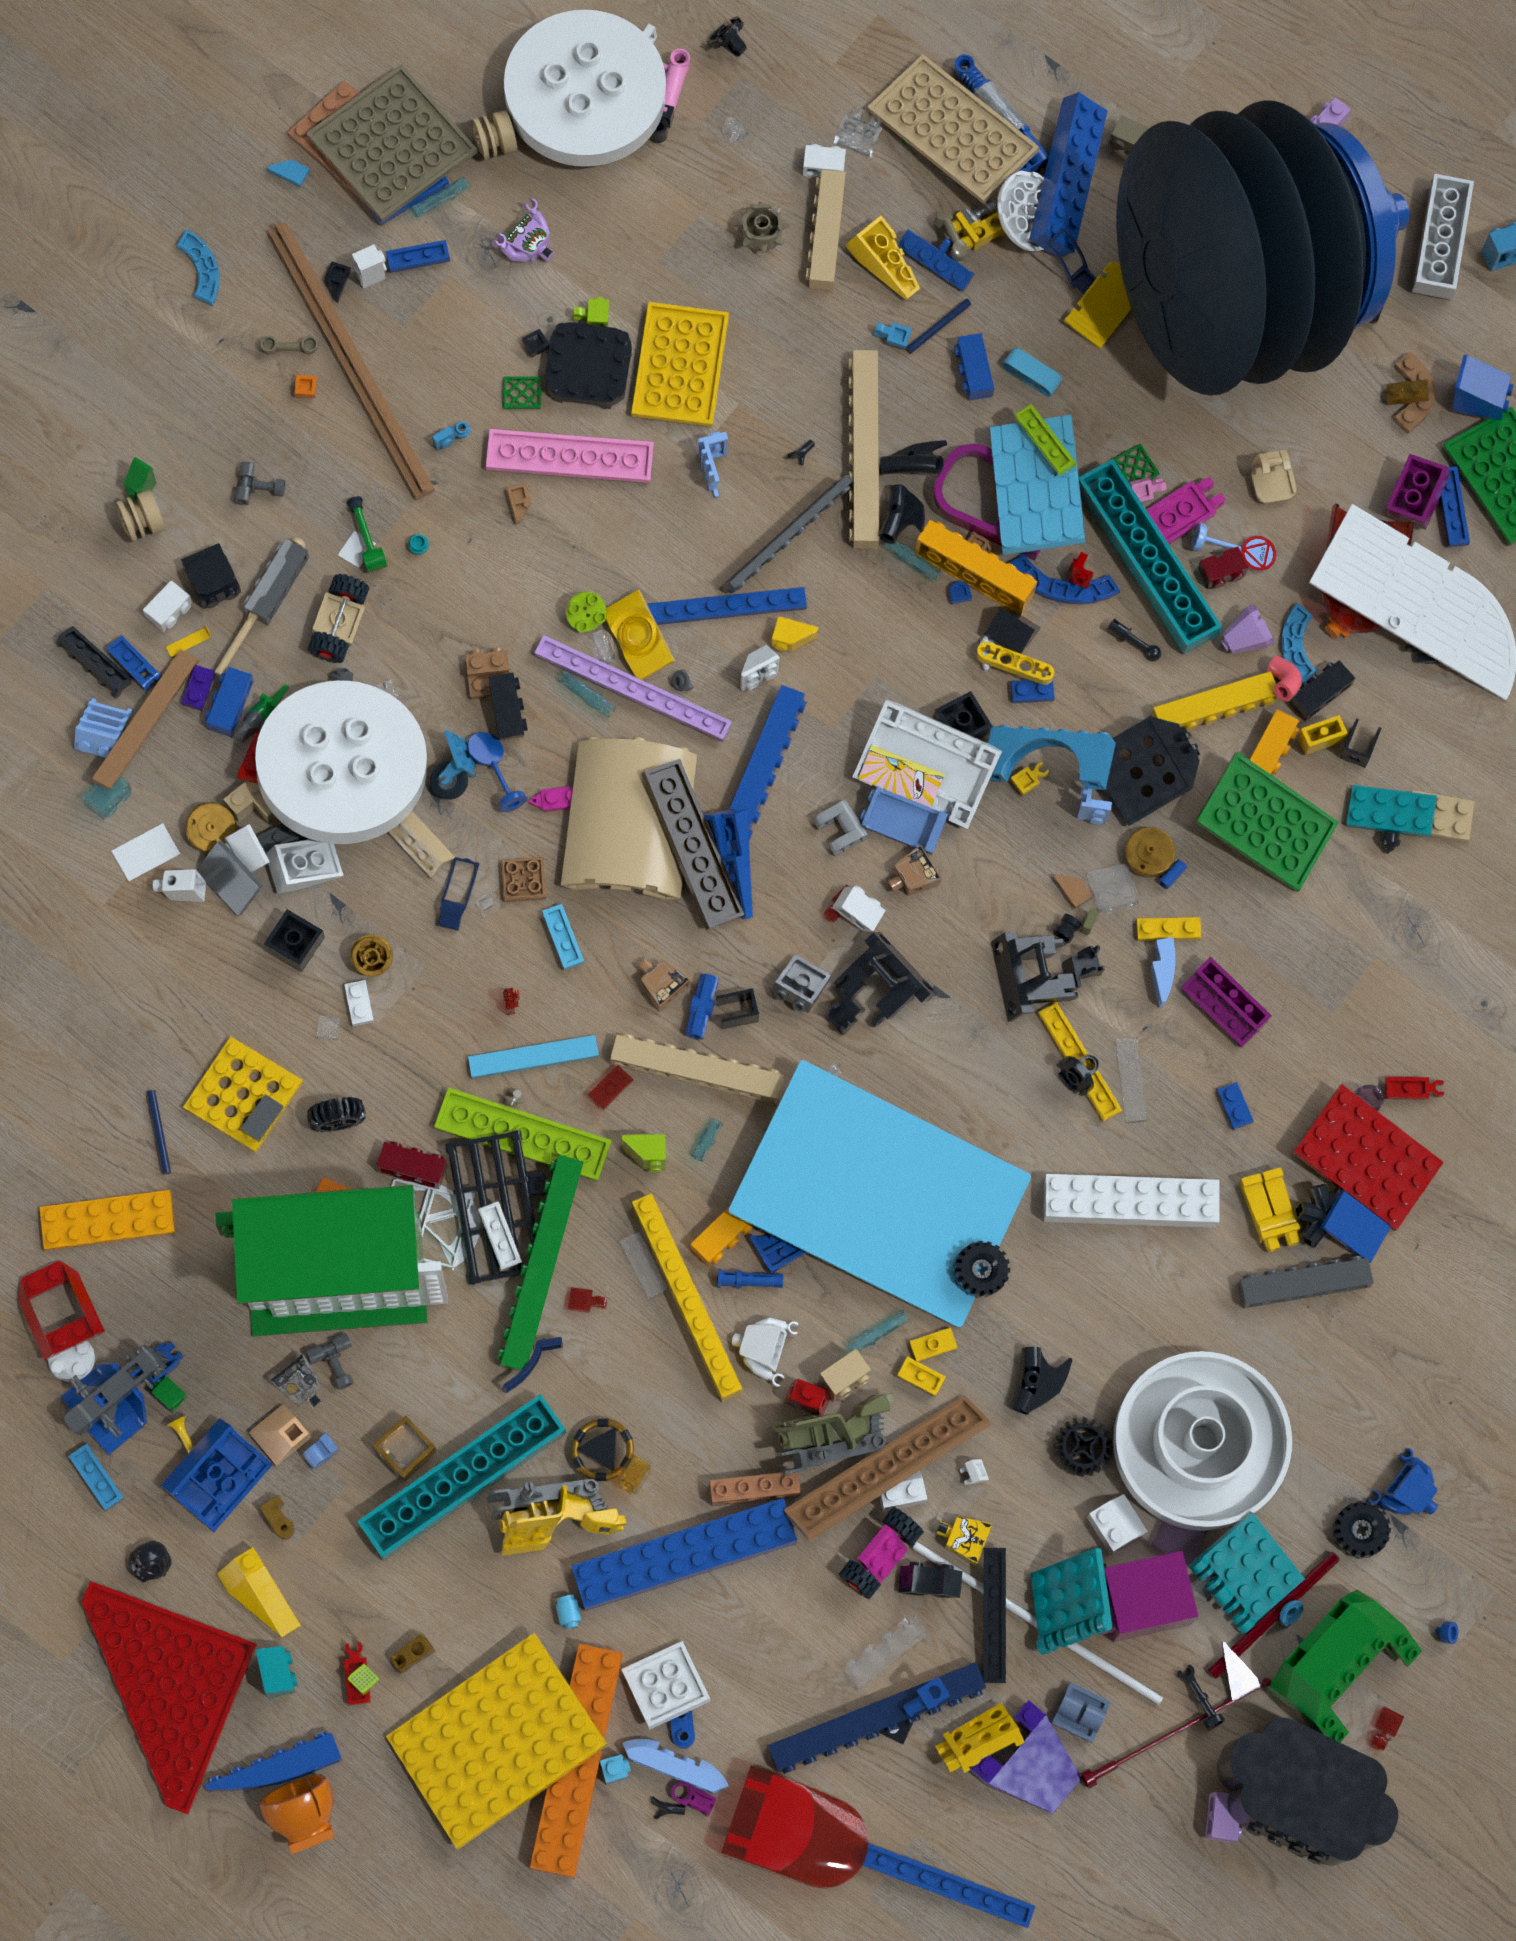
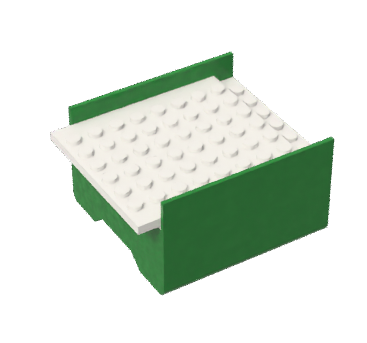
M413 1185L232 1198V1211L215 1213L216 1227L219 1234L224 1235L225 1238H234L237 1304L248 1303L251 1309L253 1337L428 1323L427 1305L448 1303V1294L441 1262L424 1263L420 1213L416 1210Z

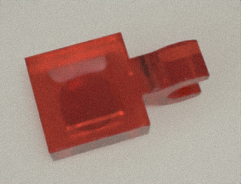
M506 988L503 991L506 1014L513 1015L515 1014V1008L519 1007V990L513 992V988Z
M571 1287L568 1310L590 1313L591 1307L606 1309L607 1297H593V1290Z

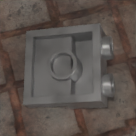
M795 954L776 980L772 992L778 1000H787L792 1003L795 1010L809 1013L832 975Z

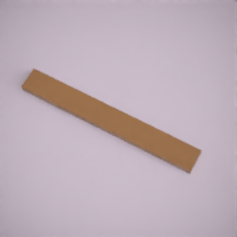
M180 649L92 777V782L109 791L112 790L194 670L195 665L199 663V658Z

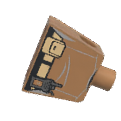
M920 845L894 865L893 872L896 876L888 880L887 884L892 892L903 887L907 895H913L940 885L941 877Z
M646 958L638 966L645 973L641 978V986L659 1012L690 986V979L665 960H661L658 964L654 965Z

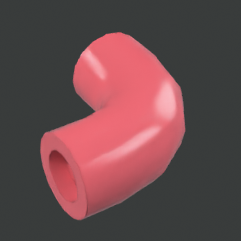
M1276 655L1270 661L1267 672L1271 671L1273 677L1280 680L1274 687V693L1278 699L1286 702L1291 700L1299 691L1302 685L1301 673L1293 663Z

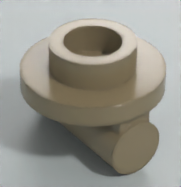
M509 1088L508 1096L502 1095V1098L505 1099L504 1103L517 1107L518 1103H523V1101L518 1100L522 1095L519 1089Z

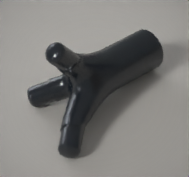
M809 440L800 449L787 455L792 457V459L800 457V465L803 466L806 454L815 446V443Z
M655 1797L651 1798L661 1809L654 1816L656 1820L667 1814L685 1815V1806L671 1805L661 1802Z

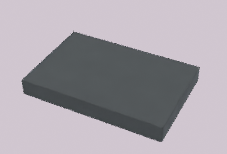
M222 840L215 844L196 870L237 916L244 913L263 887L260 881Z

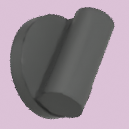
M338 668L332 673V681H353V673L347 668Z
M684 669L678 670L673 674L672 684L676 690L690 691L694 688L689 675Z

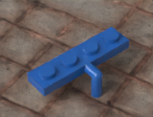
M907 229L898 244V247L902 248L904 252L962 291H965L975 275L974 272L945 253L949 247L953 246L951 239H944L940 247L937 248L912 230Z

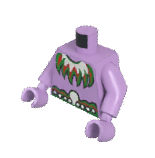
M531 198L529 199L532 203L531 208H529L527 203L523 204V208L526 211H530L531 214L527 213L507 237L503 234H497L496 237L500 240V243L493 240L492 245L493 247H501V251L511 261L534 263L540 256L548 262L554 255V251L548 248L550 244V231L541 212L536 210L538 206L537 201Z

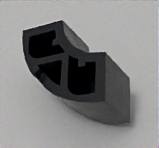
M910 1562V1565L900 1567L898 1593L923 1597L924 1595H931L937 1598H960L963 1571L955 1570L953 1565L942 1564L941 1568L924 1567L923 1563Z

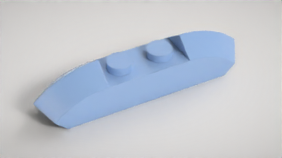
M633 1739L622 1743L629 1761L690 1784L698 1789L714 1794L729 1786L723 1775L710 1763L701 1760L698 1767L695 1765L696 1761L687 1757H683L682 1760L674 1757V1752L662 1748V1751L657 1750L660 1744L658 1741Z

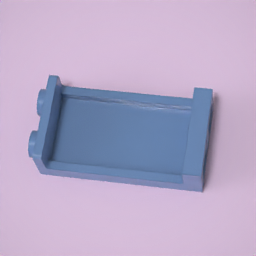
M877 786L876 790L872 789L868 797V801L871 803L868 810L864 809L860 817V821H863L862 826L915 848L921 845L925 852L933 855L947 821L948 813L937 811L882 789Z

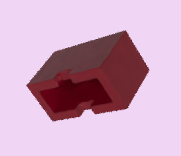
M1238 546L1224 551V556L1219 558L1215 554L1200 560L1198 569L1207 589L1212 587L1217 589L1224 586L1226 582L1231 580L1236 582L1245 577L1248 566Z

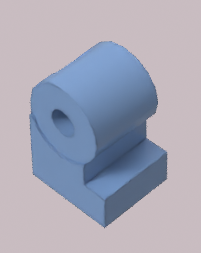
M327 1433L320 1437V1440L309 1447L302 1455L312 1469L320 1467L339 1452L338 1447Z

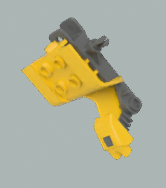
M593 1479L535 1487L532 1482H526L525 1486L521 1489L511 1490L507 1488L494 1490L487 1497L488 1503L503 1501L505 1507L494 1509L491 1515L493 1520L500 1519V1531L505 1535L501 1556L544 1550L548 1546L556 1526L567 1518L581 1521L580 1526L587 1532L610 1535V1533L623 1531V1526L627 1524L625 1515L619 1516L616 1508L607 1509L608 1506H604L605 1500L601 1501L603 1496L598 1494L599 1485Z

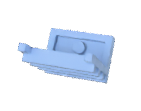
M713 432L707 437L698 439V458H701L702 470L705 469L704 478L705 481L708 480L709 492L713 491L715 498L719 497L717 483H720L713 459L727 456L728 437L726 432Z
M92 698L88 703L87 709L84 710L83 717L79 720V725L75 728L74 749L106 758L118 741L132 713V709L128 708L126 711L97 703L96 699Z
M1083 785L1080 793V809L1077 819L1087 820L1096 825L1106 823L1111 811L1112 802L1091 799L1092 789L1085 788Z

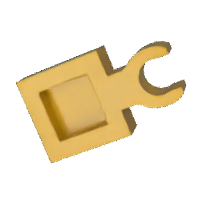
M1043 762L1038 763L1032 771L1027 766L1011 777L1010 781L1022 796L1040 785L1038 778H1044L1048 775L1049 770L1044 773L1038 770L1043 766Z

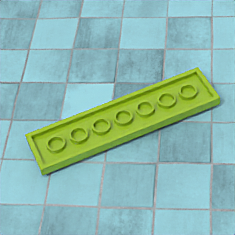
M449 1087L434 1126L435 1130L466 1140L521 1130L523 1138L521 1143L525 1159L550 1166L552 1159L556 1160L558 1155L584 1161L580 1176L596 1182L599 1181L612 1143L610 1139ZM512 1138L499 1140L501 1151L515 1155ZM491 1142L479 1143L491 1147Z

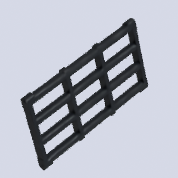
M521 1130L445 1144L446 1154L449 1155L455 1189L453 1194L456 1195L462 1229L460 1234L464 1240L467 1257L469 1285L519 1276L522 1267L520 1263L512 1266V1272L500 1274L499 1263L484 1224V1229L470 1230L465 1193L477 1191L479 1205L482 1208L488 1205L486 1190L499 1188L503 1214L518 1253L515 1228L528 1226L530 1242L533 1243L535 1235L532 1234V1230L537 1219L534 1216L530 1194V1177H527L521 1143L523 1140ZM512 1138L519 1179L506 1181L499 1140ZM491 1142L497 1176L496 1183H484L478 1149L479 1143ZM469 1145L476 1186L463 1188L456 1147ZM520 1184L526 1221L518 1223L513 1222L507 1186ZM485 1234L492 1275L479 1277L472 1241V1236Z

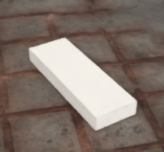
M497 1201L479 1208V1214L501 1271L522 1263L499 1202Z

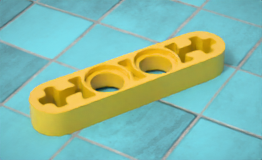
M983 642L978 646L977 658L982 663L1042 685H1047L1053 681L1054 668L1047 663L990 642ZM986 649L990 650L987 656L983 655ZM997 652V659L994 660L995 653ZM1006 655L1012 661L1009 664H1004L1000 661V658ZM1022 663H1028L1031 669L1023 671L1019 666ZM1037 667L1036 673L1033 674V673H1034V668ZM1044 671L1048 672V675H1046V677H1042V673H1044Z

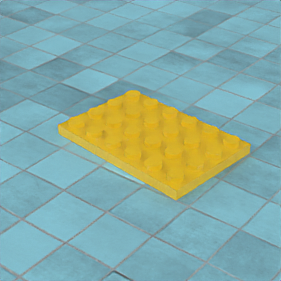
M648 302L631 417L713 427L729 312Z

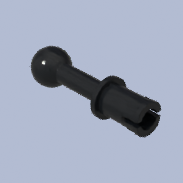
M1115 618L1112 620L1107 630L1120 637L1122 642L1126 639L1145 652L1147 660L1154 662L1160 659L1161 649L1158 646H1149L1131 633L1132 628H1127Z

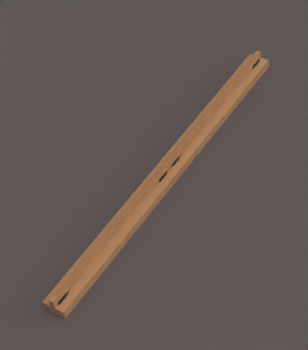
M278 222L275 223V227L268 230L269 236L412 494L418 500L435 492L431 481L286 222L281 225Z

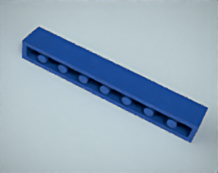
M784 685L780 687L729 809L748 810L749 842L753 834L751 827L753 823H758L761 812L758 810L767 801L769 794L766 791L768 786L772 787L775 782L776 775H774L776 767L780 769L784 757L781 756L783 750H788L792 738H789L791 731L795 732L799 724L798 714L799 712L803 714L807 704L804 701L805 693Z

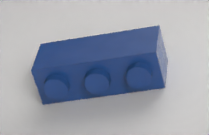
M982 333L958 337L957 344L954 345V353L960 360L958 370L960 376L963 375L964 382H962L964 394L968 395L969 401L993 397L994 384Z
M228 667L226 673L223 672L220 678L221 687L219 692L216 691L212 699L213 707L207 711L205 716L208 730L229 737L233 736L254 683L252 674L232 667Z

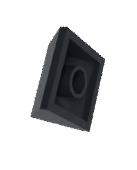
M1003 606L998 610L984 635L1004 648L1022 654L1041 627L1008 606Z

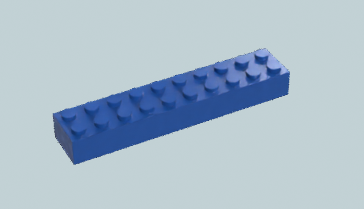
M784 1498L571 1565L584 1610L589 1611L797 1544V1537L792 1522L784 1513V1509L787 1508Z

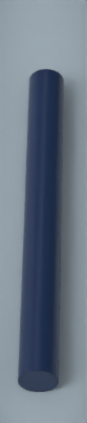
M966 298L908 345L906 350L912 354L971 305V302Z
M149 1090L147 1095L162 1173L166 1175L171 1173L160 1111L156 1091Z

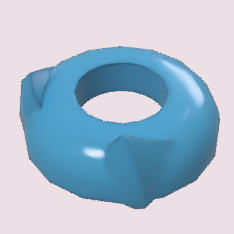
M1298 1600L1288 1602L1280 1612V1622L1286 1627L1295 1623L1302 1612H1304L1303 1604Z

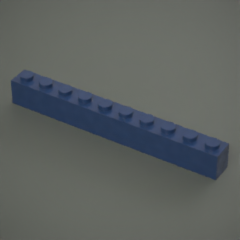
M972 1663L940 1676L939 1678L950 1696L937 1704L938 1706L928 1710L925 1707L912 1717L906 1713L903 1705L919 1695L917 1690L930 1681L769 1744L768 1750L777 1773L783 1771V1774L796 1770L795 1765L804 1763V1766L817 1761L816 1757L823 1754L825 1758L838 1753L837 1749L840 1747L852 1748L858 1745V1740L865 1737L867 1741L879 1737L878 1732L887 1729L888 1733L900 1728L899 1724L905 1721L908 1724L921 1720L920 1715L928 1713L929 1716L942 1711L940 1707L949 1704L950 1708L962 1703L961 1699L969 1696L970 1699H974L983 1695L982 1691L986 1689V1685L977 1663ZM938 1686L930 1687L929 1691L933 1698H939L941 1695L940 1688Z

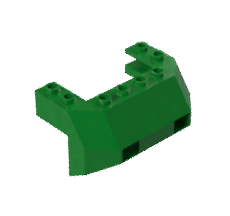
M1357 1589L1342 1597L1283 1662L1269 1686L1270 1694L1299 1712L1311 1729L1341 1743L1349 1732L1334 1713L1331 1706L1384 1648L1390 1657L1395 1660L1400 1658L1407 1667L1418 1657L1422 1650L1407 1628L1376 1600Z

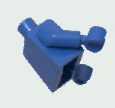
M1405 1448V1452L1410 1457L1406 1458L1402 1454L1399 1455V1460L1405 1463V1465L1383 1493L1385 1497L1382 1498L1378 1491L1373 1490L1371 1493L1379 1498L1376 1501L1368 1498V1502H1371V1505L1381 1504V1507L1395 1514H1420L1424 1510L1431 1515L1438 1508V1505L1432 1500L1437 1493L1432 1470L1421 1459L1413 1457L1412 1449Z

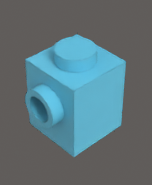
M622 1754L600 1760L606 1785L628 1779L627 1773L631 1772L628 1759L623 1760Z

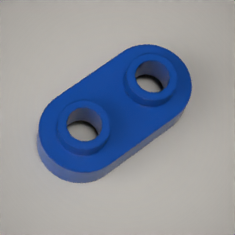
M692 1711L685 1713L683 1718L676 1717L670 1720L673 1742L681 1749L691 1747L695 1741ZM681 1733H687L688 1739L682 1741L679 1736Z

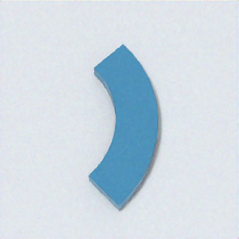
M186 229L177 244V249L188 255L198 270L199 281L194 297L197 300L214 306L220 286L216 259L206 243L193 232Z
M1297 603L1289 613L1284 624L1281 645L1284 659L1297 667L1301 673V686L1304 687L1307 681L1317 673V670L1309 662L1303 650L1304 631L1313 615Z

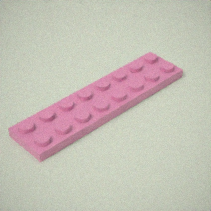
M490 429L486 470L650 483L654 442Z

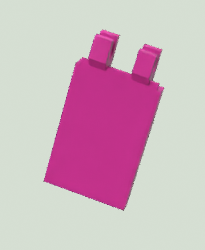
M1210 476L1198 484L1193 481L1189 482L1146 509L1169 545L1195 529L1199 522L1204 523L1214 517L1216 510L1225 504L1224 501L1226 499L1222 493H1219L1210 500L1204 495L1214 487V482Z

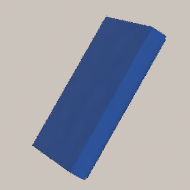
M1340 1191L1320 1228L1357 1256H1361L1362 1259L1368 1258L1369 1263H1371L1391 1226L1348 1193Z

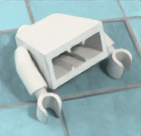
M769 1317L756 1322L754 1325H748L744 1335L735 1333L732 1338V1345L740 1347L739 1354L744 1358V1364L754 1374L765 1380L770 1379L774 1387H780L781 1385L776 1384L774 1378L778 1376L784 1379V1376L780 1373L774 1375L772 1371L776 1372L786 1336L794 1337L798 1334L791 1331L790 1327L797 1328L799 1324L795 1321L786 1324L785 1321Z

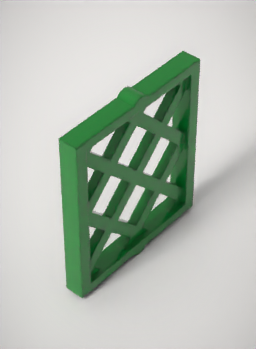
M504 376V409H541V376ZM507 382L513 386L509 390L506 389ZM522 382L527 385L523 391L518 387ZM536 382L539 383L538 390L532 387ZM515 388L520 392L516 397L511 394ZM528 389L534 392L531 397L525 394ZM508 395L513 399L509 404L506 403V396ZM522 395L527 399L523 404L518 400ZM536 395L539 396L537 404L532 400Z
M1141 444L1113 458L1128 483L1129 480L1126 476L1132 477L1131 481H1134V478H1145L1146 472L1154 473L1149 477L1150 479L1160 475ZM1139 450L1138 456L1131 455L1130 453ZM1141 452L1143 453L1145 458L1140 457ZM1126 456L1125 462L1118 461V459ZM1129 457L1136 459L1135 465L1128 464ZM1139 460L1146 462L1145 468L1138 466ZM1148 464H1150L1153 470L1148 469ZM1119 465H1123V466H1124L1123 471H1122V469L1120 468ZM1126 467L1134 468L1133 474L1126 473ZM1136 469L1144 471L1142 477L1135 475Z

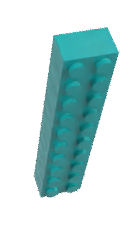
M1111 459L1080 476L1081 497L1183 654L1219 636L1222 629L1221 623L1115 461Z
M539 1394L357 1522L380 1557L385 1561L566 1435V1429L543 1396Z

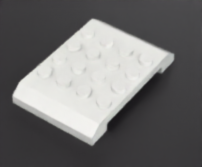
M886 700L853 774V778L858 779L871 745L944 773L945 776L932 809L948 813L949 821L968 829L1002 751L901 704Z

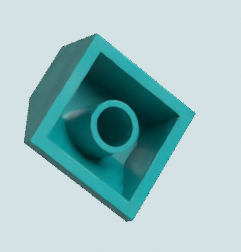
M284 1646L257 1649V1659L267 1697L271 1699L295 1693L294 1687L298 1686L295 1672L291 1673L289 1666L293 1664L291 1651H286Z

